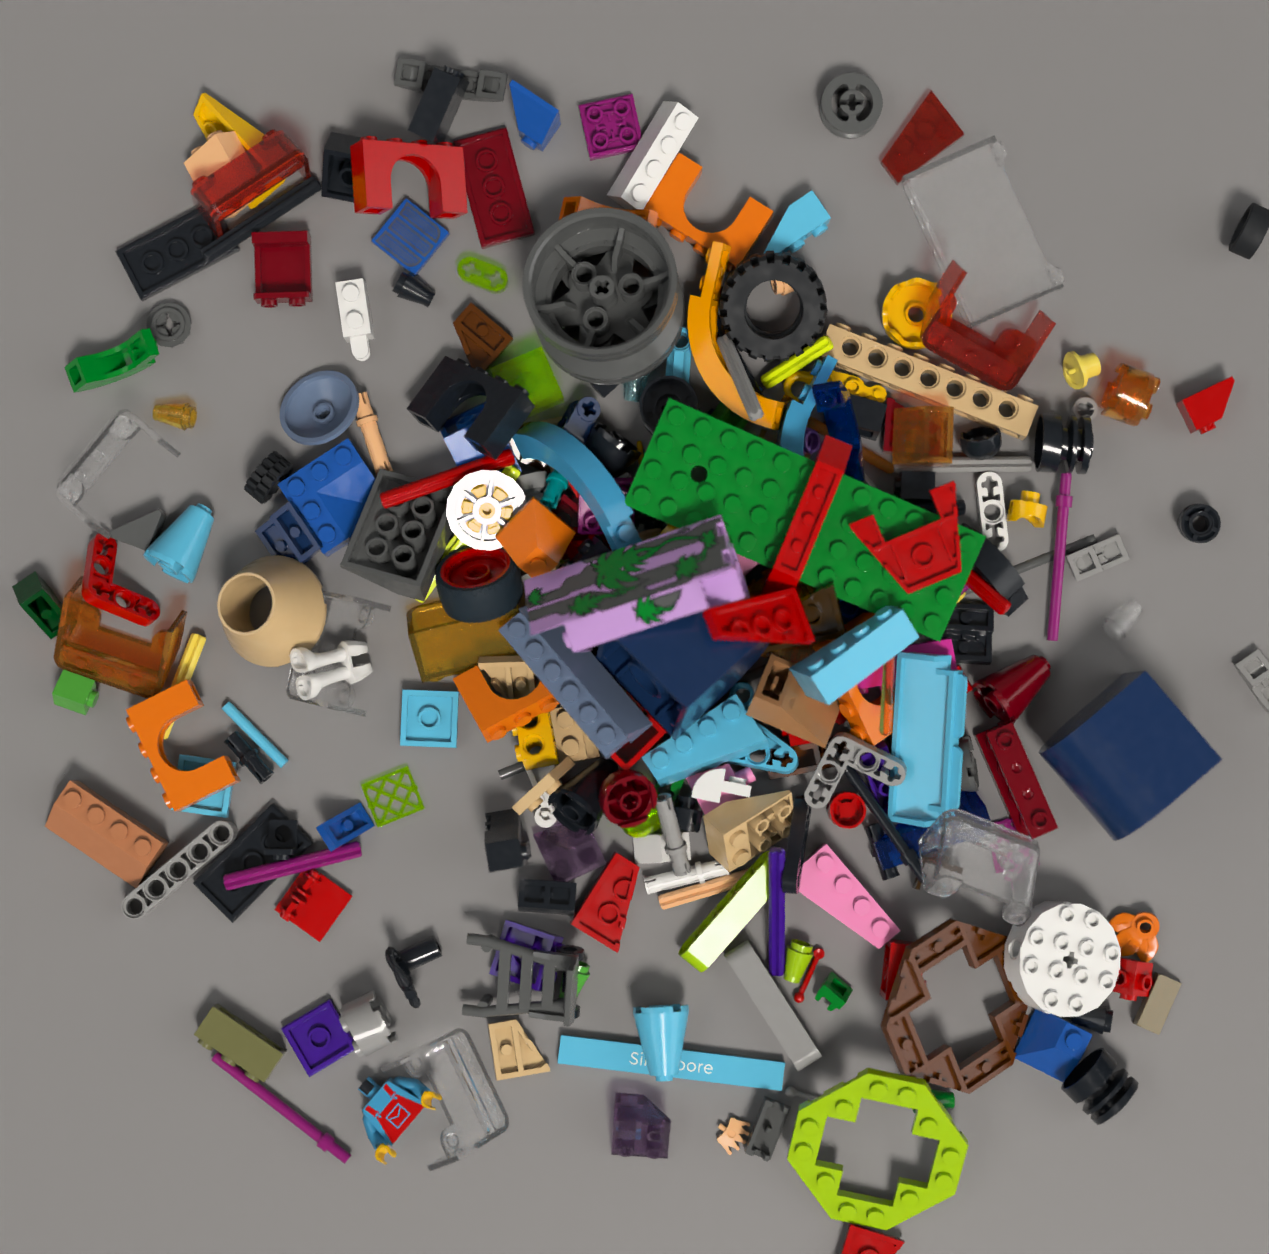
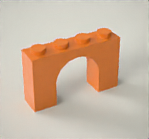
M678 153L644 209L658 212L656 228L663 226L670 231L669 235L681 243L684 240L693 245L692 249L703 257H706L713 241L731 246L726 271L730 272L731 269L734 271L737 264L745 261L771 220L774 211L749 197L735 221L725 230L715 233L698 230L688 221L684 212V203L700 178L703 167L683 154Z
M861 613L844 625L846 633L875 614ZM836 639L818 642L813 646L814 651H818ZM855 685L838 698L840 712L846 717L851 727V735L875 746L893 733L895 688L890 689L876 700L868 702L861 695L858 685Z
M478 666L453 678L456 687L487 743L503 738L510 730L527 725L532 718L554 710L559 704L541 681L527 696L518 699H505L499 697L490 689Z
M188 679L126 709L128 714L126 722L133 733L137 732L141 741L138 743V747L145 758L149 757L153 766L150 768L151 774L156 783L161 782L165 791L162 794L168 808H173L174 811H182L241 781L229 756H222L191 771L178 769L168 760L164 751V736L167 729L177 719L204 706L193 681Z

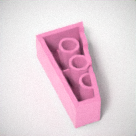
M823 843L804 859L799 888L801 894L878 949L901 931L826 843Z

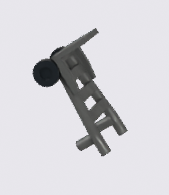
M468 933L467 945L481 946L484 952H490L492 949L500 951L496 1005H491L493 997L490 994H485L478 1005L463 1004L462 1015L485 1018L529 1013L531 1018L564 1022L563 1026L572 1025L574 1019L580 1016V1006L576 1004L579 961L584 959V949L582 947L562 945L556 948V952L533 950L496 938L493 934ZM514 955L522 958L519 1003L508 1004L511 957ZM534 962L544 965L542 1001L531 1002ZM556 969L564 971L562 979L564 998L554 999Z

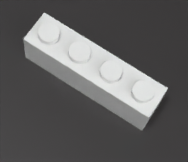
M663 101L607 196L627 210L644 209L698 120V117L679 102Z

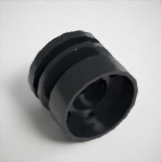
M661 376L651 381L643 389L639 400L640 414L647 431L652 436L669 398L700 411L697 395L693 387L684 379L676 376Z
M1041 413L1039 415L1034 445V463L1037 472L1056 473L1060 461H1063L1066 474H1071L1074 466L1077 474L1087 473L1094 443L1090 416H1080L1077 423V417L1070 415L1066 426L1063 427L1060 414Z
M1102 1047L1085 1057L1072 1070L1061 1087L1076 1104L1087 1099L1082 1110L1087 1115L1091 1114V1119L1097 1125L1103 1124L1121 1111L1134 1095L1139 1084L1133 1077H1128V1072L1125 1069H1120L1113 1073L1117 1061Z

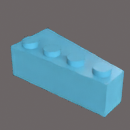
M885 606L879 609L870 619L789 669L806 696L830 705L917 640L919 636L903 609Z
M735 694L700 717L677 740L671 737L641 758L658 784L663 787L696 775L697 772L720 766V764L732 759L742 758L751 752L769 748L770 745L754 719L746 715L747 709Z

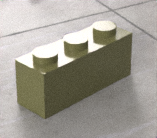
M216 1004L211 1008L194 1033L199 1038L198 1043L208 1050L214 1048L222 1054V1060L231 1066L239 1065L246 1070L244 1074L255 1082H259V1080L265 1082L287 1052V1050L220 1004Z

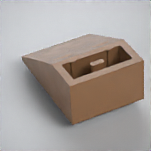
M771 654L746 715L825 748L840 710L838 699L827 705L806 696L789 669L795 663Z

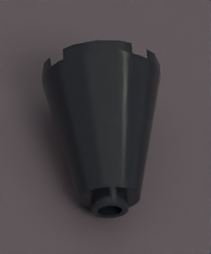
M597 421L592 427L585 446L602 463L612 478H618L639 459L642 453L637 451L638 448L616 431L606 432L605 428L607 426Z
M600 758L558 787L548 799V805L550 806L552 803L555 809L552 813L563 826L575 833H578L579 830L587 831L584 835L594 832L603 816L598 802L600 787L611 773L619 770L618 765L611 759Z

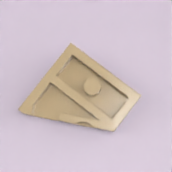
M519 655L479 657L478 667L486 671L491 678L492 686L502 694L503 698H522L530 694L537 687L535 674Z
M567 756L512 808L519 816L527 808L530 812L535 810L543 802L540 796L545 792L550 796L560 787L562 783L559 779L575 763Z
M516 1019L487 1023L495 1079L497 1081L550 1072L549 1065L545 1062Z

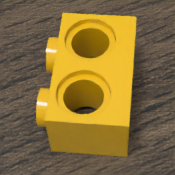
M550 712L542 713L532 718V720L537 721V724L532 728L522 726L512 729L513 736H518L519 745H515L516 758L518 762H523L526 771L559 764ZM535 746L542 747L541 751L536 754L529 753Z

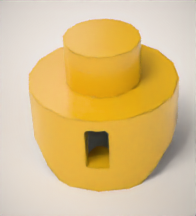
M1022 490L1020 500H1010L1006 521H1017L1020 518H1025L1034 527L1044 528L1048 506L1039 504L1040 493Z

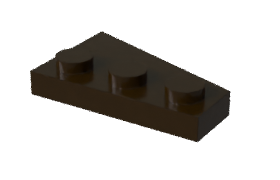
M834 581L800 598L815 638L813 643L836 639L846 633ZM769 643L764 652L803 644Z

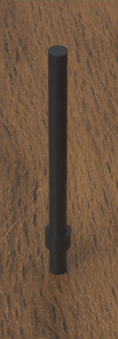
M832 737L828 740L827 745H826V748H827L829 742L831 741ZM839 746L834 756L838 759L843 752ZM847 765L844 774L901 854L899 858L905 867L908 865L922 884L930 876L919 862V855L914 848L910 849L857 771Z

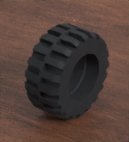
M774 250L766 251V253L760 255L756 253L751 255L748 260L737 264L736 269L732 273L730 272L726 278L720 295L721 323L729 340L732 339L739 351L748 353V357L755 360L757 357L762 358L764 362H773L774 359H781V362L787 361L794 354L797 357L803 354V348L811 347L816 342L818 334L822 333L824 321L827 318L826 294L815 270L809 267L800 257H793L790 253L783 251L782 253H774ZM770 280L781 281L791 286L797 293L800 302L799 313L794 323L788 328L777 332H768L756 327L750 320L746 308L747 300L752 290L759 284Z

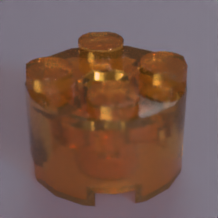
M1120 363L1114 370L1119 373L1112 383L1108 381L1100 405V407L1104 408L1101 415L1129 426H1138L1141 419L1147 420L1152 411L1153 405L1149 402L1152 394H1155L1159 388L1160 378L1147 371Z

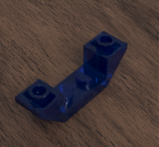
M840 380L812 385L811 388L817 411L824 413L829 436L852 445L843 474L864 482L862 440L849 391Z

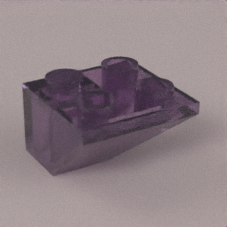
M557 823L533 834L553 881L567 882L607 864L594 832L584 835L587 832L586 830L579 829L576 833L561 823Z
M615 1093L611 1155L668 1159L671 1119L645 1095Z

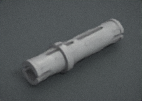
M659 794L656 808L665 837L666 845L664 848L666 854H669L674 875L678 877L685 876L691 872V866L686 853L688 847L686 841H683L671 794Z

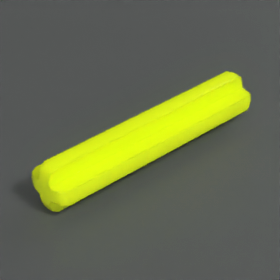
M828 336L820 337L811 347L803 348V354L798 357L794 354L789 360L783 361L763 374L761 381L765 388L774 387L833 349L831 339Z

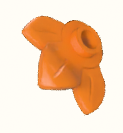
M1143 911L1133 915L1122 912L1115 915L1109 921L1114 931L1118 932L1116 937L1120 946L1121 956H1130L1136 953L1139 959L1145 962L1150 961L1155 956L1159 947L1156 935L1159 932L1160 924L1158 918L1153 913ZM1147 922L1151 927L1148 930H1142L1140 925Z

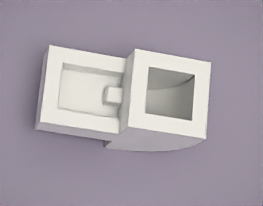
M713 769L705 772L697 779L693 786L691 797L719 803L721 792L750 797L752 786L746 785L747 779L730 776L729 781H724L726 769Z

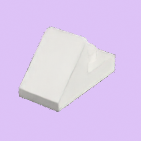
M689 831L681 832L683 841H686L688 847L686 850L687 858L691 860ZM663 833L633 836L635 864L671 861L669 854H666L664 848L666 842Z

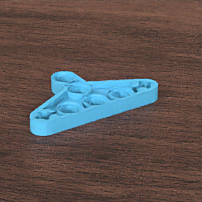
M745 682L736 683L731 688L728 699L740 689L748 690L750 698L747 702L743 703L748 710L755 693L753 687ZM754 720L768 739L770 745L769 748L764 749L766 751L765 759L761 762H754L751 760L749 753L742 758H735L725 762L781 774H790L797 769L799 759L796 752L790 746ZM667 732L663 735V742L670 737ZM770 749L776 750L774 752L775 757L784 758L785 754H789L793 762L787 763L786 767H782L781 761L773 759V765H768L771 760Z

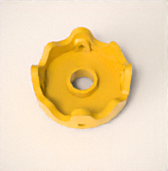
M918 277L894 285L887 294L881 310L882 325L890 339L899 346L915 350L930 347L938 342L947 332L952 318V307L943 286ZM911 308H919L923 312V320L920 322L911 321L908 311Z

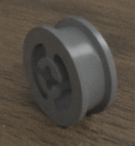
M855 72L841 74L832 79L823 92L819 104L821 120L832 134L840 138L855 139L862 137L873 129L881 115L883 107L882 94L877 84L863 74ZM839 91H844L845 93L841 96L837 106L839 107L838 115L840 117L838 118L832 109V97ZM862 94H864L869 101L870 114L864 120L858 121L857 118L864 108V105H862L864 101ZM848 101H851L852 105L856 106L853 111L846 105Z

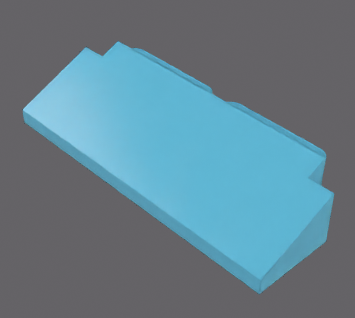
M904 651L897 654L891 755L905 763L907 773L902 784L889 786L888 817L892 822L919 827L941 825L942 813L954 812L960 806L963 751L958 746L959 738L964 735L968 680L963 674V670L951 669L952 655ZM894 766L890 769V777H894L896 774L900 775L898 767Z

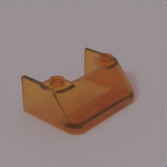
M81 576L64 596L54 651V661L57 666L62 670L73 672L144 698H150L160 693L180 649L187 611L182 610L168 630H159L153 636L152 642L148 643L101 627V613L99 609L82 601L83 576Z

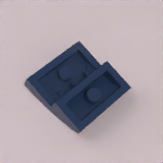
M292 501L287 502L273 513L267 522L255 530L271 556H286L305 564L323 548Z

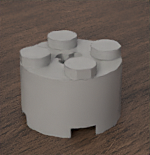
M374 990L344 1004L342 1009H340L341 1016L339 1021L346 1033L351 1032L355 1040L352 1042V1045L359 1057L363 1055L368 1056L398 1040L397 1032H390L388 1026H390L392 1021L381 998H375Z

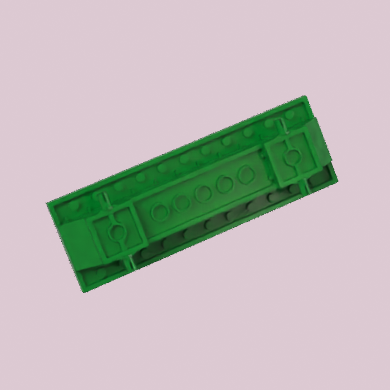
M669 398L625 498L626 506L677 528L721 515L729 541L733 543L736 553L772 568L816 462ZM843 474L799 581L817 589L834 581L838 598L874 614L885 606L903 609L916 632L940 642L986 536L958 524L962 572L907 594L852 532L848 524L873 514L882 537L886 542L940 519L939 515Z

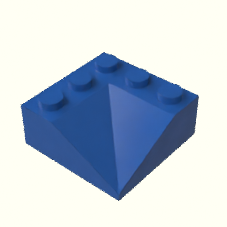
M347 438L277 485L287 500L294 503L323 546L321 549L323 555L329 557L350 542L376 478L353 443Z

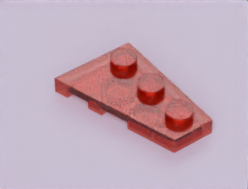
M932 90L881 161V165L896 185L903 182L964 136V132Z

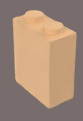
M218 130L207 137L208 141L204 145L191 151L192 156L184 162L214 221L235 217L266 190L235 131L222 132Z

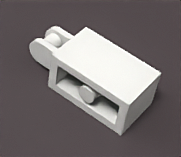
M363 278L335 282L343 338L347 343L351 344L354 357L358 361H366L370 357L369 340L375 339L367 284Z

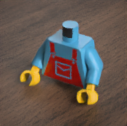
M368 1076L358 1090L370 1099L362 1110L364 1113L362 1120L367 1137L376 1151V1159L387 1165V1162L384 1160L387 1152L395 1158L397 1155L396 1151L390 1148L388 1144L391 1146L424 1107L435 1110L436 1108L432 1106L431 1100L433 1097L441 1100V1094L431 1092L426 1085L416 1078L398 1076L393 1079L390 1077L381 1087Z

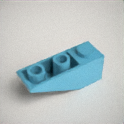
M810 191L789 205L764 253L773 250L774 253L788 252L789 250L791 253H794L806 244L804 242L805 239L811 235L816 238L828 230L827 225L831 217L813 191Z

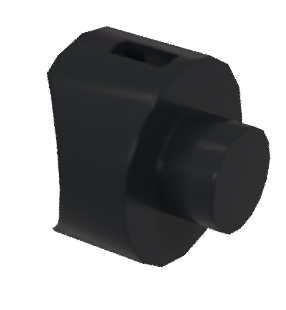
M677 795L676 804L673 807L679 827L685 831L699 832L703 811L694 809L696 798Z

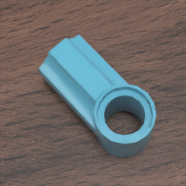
M682 327L680 336H684L688 340V344L683 348L675 347L667 357L665 376H676L689 383L692 351L688 329Z

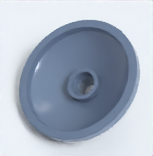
M325 370L307 375L299 380L284 397L280 408L281 426L285 433L299 444L320 445L340 436L353 422L359 408L358 390L349 377L337 371Z

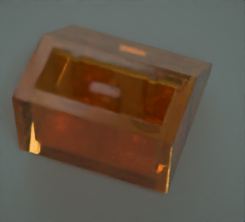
M917 406L895 408L892 465L949 467L952 464L954 407Z

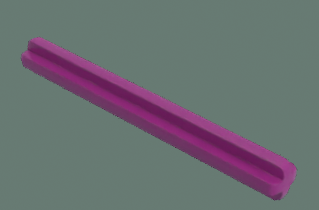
M355 841L344 844L331 852L329 849L292 857L289 860H280L225 874L223 876L224 886L226 890H232L362 856L360 843Z

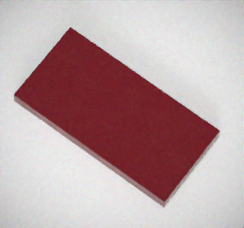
M507 128L453 141L454 146L463 147L466 192L481 248L485 249L535 235Z

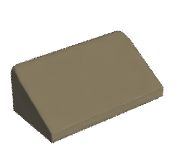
M1155 972L1152 977L1149 997L1143 998L1133 1024L1159 1035L1182 983Z

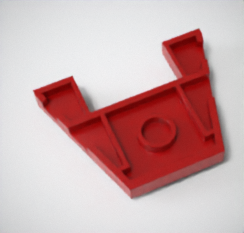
M954 480L929 490L940 519L896 538L884 541L873 514L848 524L852 532L907 594L962 572L956 484Z

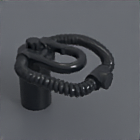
M434 936L401 951H397L394 947H388L385 951L386 961L393 971L400 989L404 992L405 998L409 1000L413 1008H419L421 1002L410 977L411 970L443 956Z

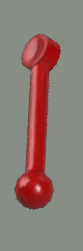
M816 948L813 951L814 959L799 992L794 994V1001L797 1003L804 1001V992L817 963L825 955L821 948Z

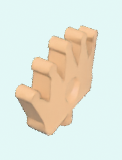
M730 1117L727 1127L722 1123L719 1124L718 1128L723 1133L717 1137V1141L723 1146L728 1155L732 1154L728 1146L735 1148L737 1151L740 1149L735 1141L746 1144V1140L740 1134L749 1135V1131H746L742 1126L747 1125L749 1127L750 1122Z

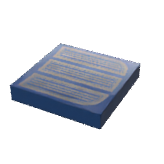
M406 198L371 241L416 277L450 233Z

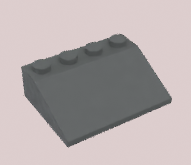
M380 469L340 566L398 595L425 601L435 576L436 567H438L437 565L441 561L452 533L446 516L447 498L453 488L447 487L386 509L380 500L382 492L419 479Z

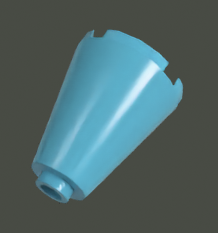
M197 503L196 506L189 505L146 549L143 554L144 558L153 566L158 562V565L163 568L162 572L184 583H193L214 522V518L211 516L212 511L200 503Z
M680 1004L649 1005V1007L641 1008V1006L633 1007V1016L650 1076H656V1081H672L673 1075H678L689 1015L688 1004L681 1005V1010Z

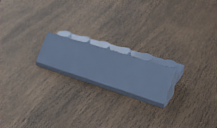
M527 606L519 608L520 612L498 630L606 759L628 741L630 743L633 742L653 725L590 651L573 653L572 648H567L563 638V632L566 631L564 625L531 635Z

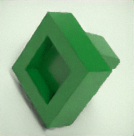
M831 971L821 984L815 999L819 1001L822 997H825L830 1002L827 1010L833 1011L836 1008L840 1010L847 1002L853 989Z

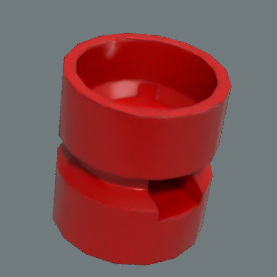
M843 791L836 793L827 804L828 817L833 824L841 828H855L863 822L866 816L865 802L860 796L852 792Z

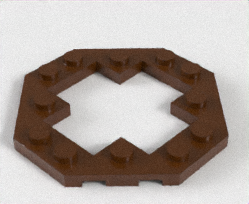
M950 918L905 947L880 1024L900 1074L925 1079L928 1083L970 1094L1013 1065L1017 1054L1013 1051L1018 1036L1022 1037L1029 1015L1026 1014L1028 1005H1025L1017 996V992L1014 990L1011 981H1008L1004 970V946L1008 936ZM962 948L969 967L977 969L990 959H994L1009 1001L988 1014L997 1039L960 1064H957L951 1046L946 1044L941 1045L928 1055L925 1054L909 1013L931 999L922 973Z

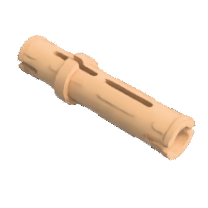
M367 392L358 393L359 408L356 414L358 419L356 424L363 433L376 473L375 475L377 477L380 469L393 472L376 422L379 420L377 415L373 413Z

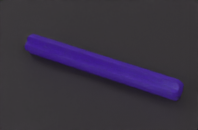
M772 847L769 852V974L771 976H782L785 969V893L782 891L785 850L781 847Z

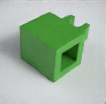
M81 660L78 663L76 674L63 669L52 692L54 704L86 715L90 707L94 708L99 697L95 679L98 678L100 673L99 665H95L91 672H85L86 662Z

